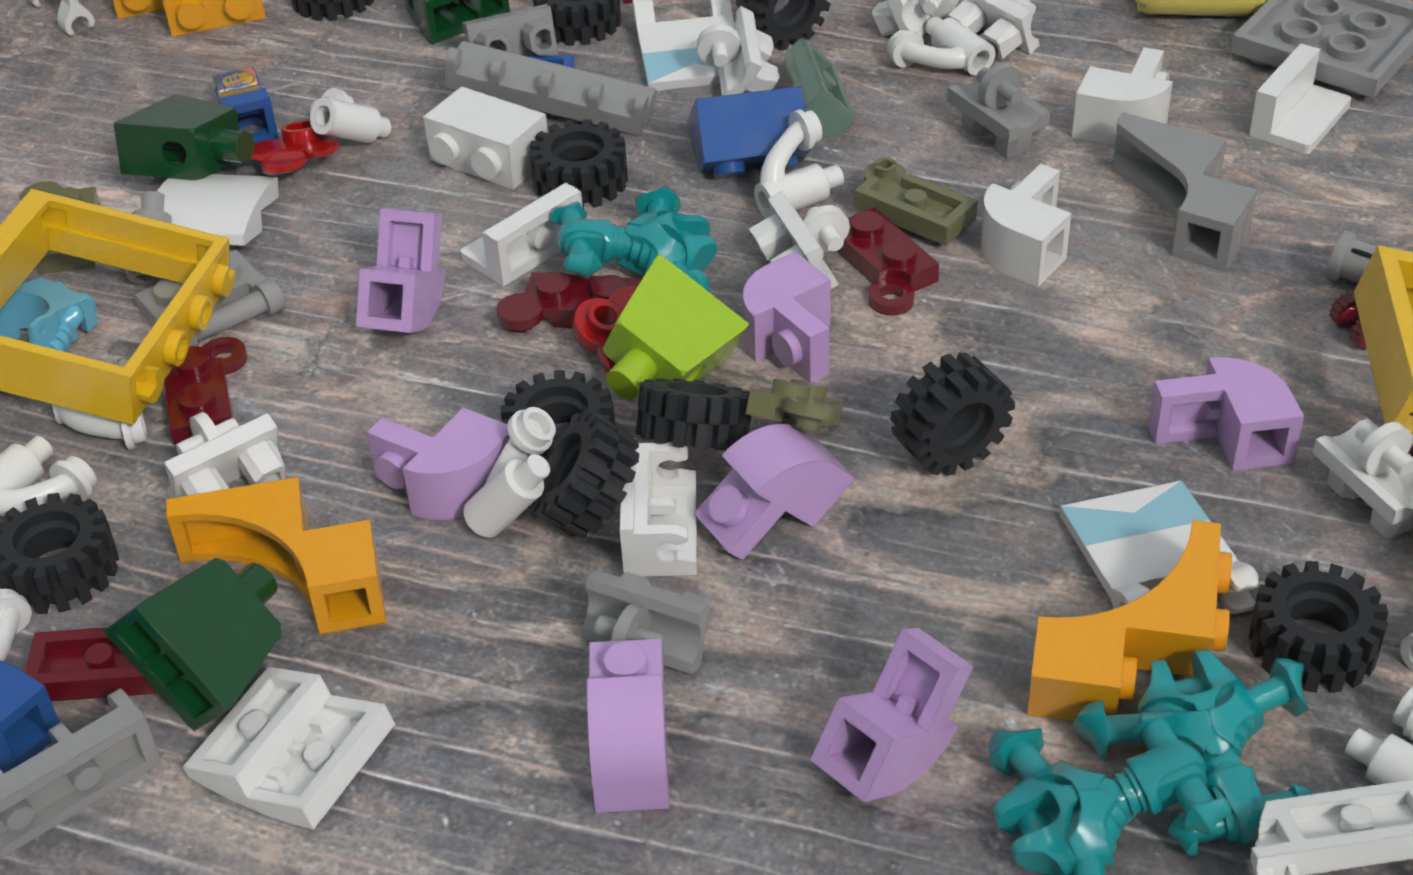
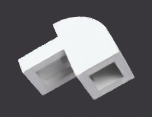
M1144 47L1131 74L1090 66L1076 92L1072 138L1115 145L1117 120L1123 112L1167 124L1173 81H1169L1170 75L1168 72H1162L1164 51Z
M1041 163L1022 181H1017L1011 190L994 183L988 187L984 195L981 235L982 254L992 267L1001 273L1035 287H1039L1067 259L1071 221L1070 212L1057 208L1060 171Z

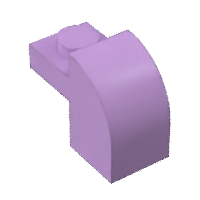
M390 207L380 208L376 266L359 268L356 327L414 333L429 327L440 305L446 276V269L439 268L442 213Z
M793 252L761 267L747 280L743 289L744 320L749 323V326L744 332V343L747 353L755 362L775 353L783 365L794 369L806 381L815 382L829 375L831 279L797 252Z
M1209 357L1206 375L1155 381L1148 429L1155 444L1216 437L1231 470L1237 471L1294 464L1304 415L1287 384L1272 371L1242 359Z
M464 407L434 437L385 418H381L367 431L376 479L383 481L392 488L407 491L411 515L430 520H451L464 517L463 510L466 502L484 486L494 463L510 439L506 423Z
M788 424L768 425L743 436L723 453L722 457L733 469L694 514L728 553L743 560L785 511L814 527L852 484L855 478L819 441L804 431Z
M920 628L902 629L873 692L838 698L810 760L863 802L900 793L938 760L955 735L959 726L952 722L949 716L974 666Z
M662 638L589 642L587 716L595 811L600 813L670 809Z

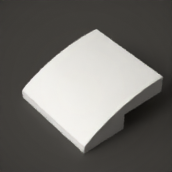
M210 174L198 180L168 178L157 190V192L165 195L164 212L172 216L171 224L229 238V245L237 246L246 245L263 232L261 210L279 198L278 177Z
M268 667L184 764L183 769L189 778L228 800L268 817L314 830L391 731L395 722L383 703L331 695L319 674Z

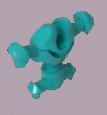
M667 185L655 191L642 193L635 199L636 211L639 217L628 222L625 229L623 226L616 227L609 220L585 219L587 213L579 202L555 206L551 212L552 222L562 226L557 236V244L560 251L566 256L563 262L566 272L577 274L587 280L603 268L602 264H607L613 261V259H616V263L645 276L654 259L661 254L710 292V281L705 273L700 270L706 267L715 257L717 244L709 236L710 225L705 217L678 213L681 199Z
M1207 649L1194 651L1192 654L1194 677L1174 681L1170 668L1164 659L1151 661L1150 685L1138 703L1136 714L1105 715L1103 701L1094 700L1081 708L1072 725L1075 732L1095 749L1099 758L1107 761L1108 745L1144 743L1130 734L1141 712L1156 713L1171 709L1180 718L1179 724L1173 729L1177 738L1188 746L1195 748L1205 761L1206 787L1213 799L1227 798L1231 803L1232 812L1218 822L1209 835L1197 831L1184 830L1187 815L1184 810L1172 811V821L1167 831L1168 835L1179 842L1189 856H1197L1199 854V843L1223 838L1225 842L1234 841L1236 844L1254 843L1258 838L1259 822L1266 801L1312 794L1308 788L1291 782L1289 789L1286 791L1262 796L1256 784L1255 771L1252 767L1244 765L1240 757L1242 755L1241 750L1245 747L1247 741L1264 725L1263 713L1281 706L1297 717L1309 710L1302 691L1301 683L1304 672L1302 663L1291 659L1275 658L1270 678L1246 688L1244 682L1226 668Z
M1171 709L1156 713L1141 712L1130 734L1144 742L1149 751L1127 759V767L1122 768L1123 772L1114 773V778H1106L1105 774L1076 768L1062 759L1050 765L1040 754L1044 746L1041 728L994 731L988 744L989 762L997 771L1009 776L1018 773L1023 778L1012 791L996 803L993 808V817L1001 831L1011 835H1022L1010 846V852L1016 863L1029 871L1048 875H1106L1105 868L1115 865L1113 855L1117 850L1116 841L1121 836L1125 826L1139 812L1146 813L1149 811L1154 816L1180 803L1187 815L1184 830H1192L1209 835L1218 822L1230 815L1232 806L1227 798L1213 799L1206 787L1205 761L1195 748L1188 746L1177 738L1173 729L1179 724L1180 718Z

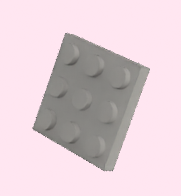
M1268 0L1233 34L1230 52L1246 57L1255 64L1271 65L1278 68L1300 43L1320 49L1314 80L1343 88L1345 92L1352 95L1374 98L1413 55V5L1399 0Z

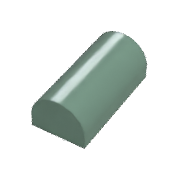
M800 38L789 48L784 57L783 65L790 87L802 86L805 112L811 110L819 118L823 132L822 138L836 136L855 122L854 114L835 65L806 39Z

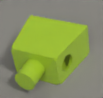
M659 254L625 306L602 348L605 355L616 363L607 373L606 381L616 395L626 400H633L640 393L641 381L644 382L647 379L665 378L673 381V378L691 382L699 380L729 357L749 326V323L668 259Z

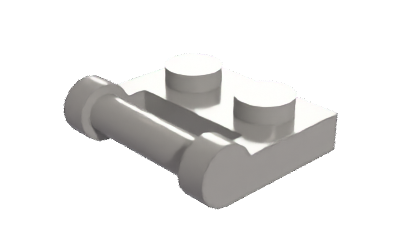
M237 250L230 252V269L236 270L233 288L227 297L221 296L213 308L209 325L204 331H197L189 346H198V342L263 312L270 316L284 310L286 303L278 284L272 278L266 280ZM163 279L156 283L155 286L134 294L139 312L152 326H154L182 287V283Z

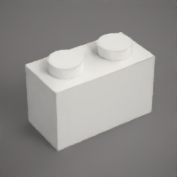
M462 86L423 116L430 161L512 190L532 175L529 154L531 141H536V135L540 131L548 133L546 114Z

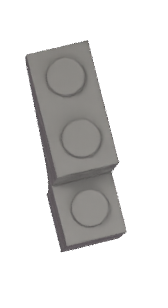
M1123 112L1117 120V136L1112 168L1177 219L1171 256L1226 272L1249 237L1257 189L1220 179L1227 140Z

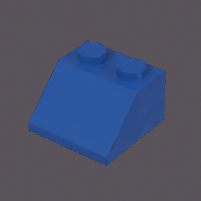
M802 86L695 99L687 120V126L700 173L713 171L714 178H732L746 174L745 167L763 165L771 148L789 127L788 119L790 113L799 109L805 112ZM797 147L790 157L785 171L797 168L798 160H804L811 149L802 151Z

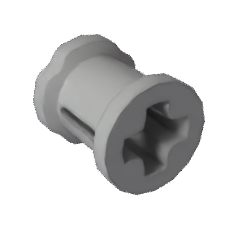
M1345 230L1332 251L1327 267V279L1337 282L1344 278L1358 283L1377 246L1357 240L1355 232ZM1393 246V247H1392V248H1395V249L1404 250L1403 248H1400V247H1397V246Z

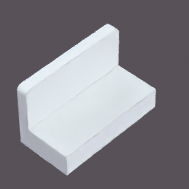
M1300 43L1257 90L1249 133L1250 137L1303 154H1310L1349 109L1350 96L1314 85L1320 49Z
M568 183L562 184L482 232V237L460 250L462 261L504 287L560 252L557 236L562 226L552 222L551 212L555 206L567 205L573 202H579L582 206L581 191Z

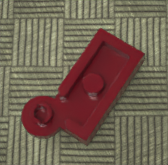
M557 271L547 273L532 272L525 293H515L506 296L498 303V321L501 326L517 333L527 332V329L531 330L543 318H547L548 323L553 327L573 329V315L582 302L592 298L608 299L619 288L638 286L642 279L606 275L591 276L587 280L576 274H565Z

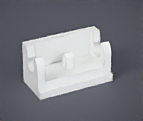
M673 442L665 444L638 443L639 447L636 449V452L640 454L639 463L630 468L636 474L632 483L625 484L623 491L627 492V495L620 506V540L624 573L629 572L642 577L697 575V516L694 514L697 510L696 471L681 468L665 470L659 466L661 462L667 460L675 462L687 460L688 448L686 446L684 448L672 446Z

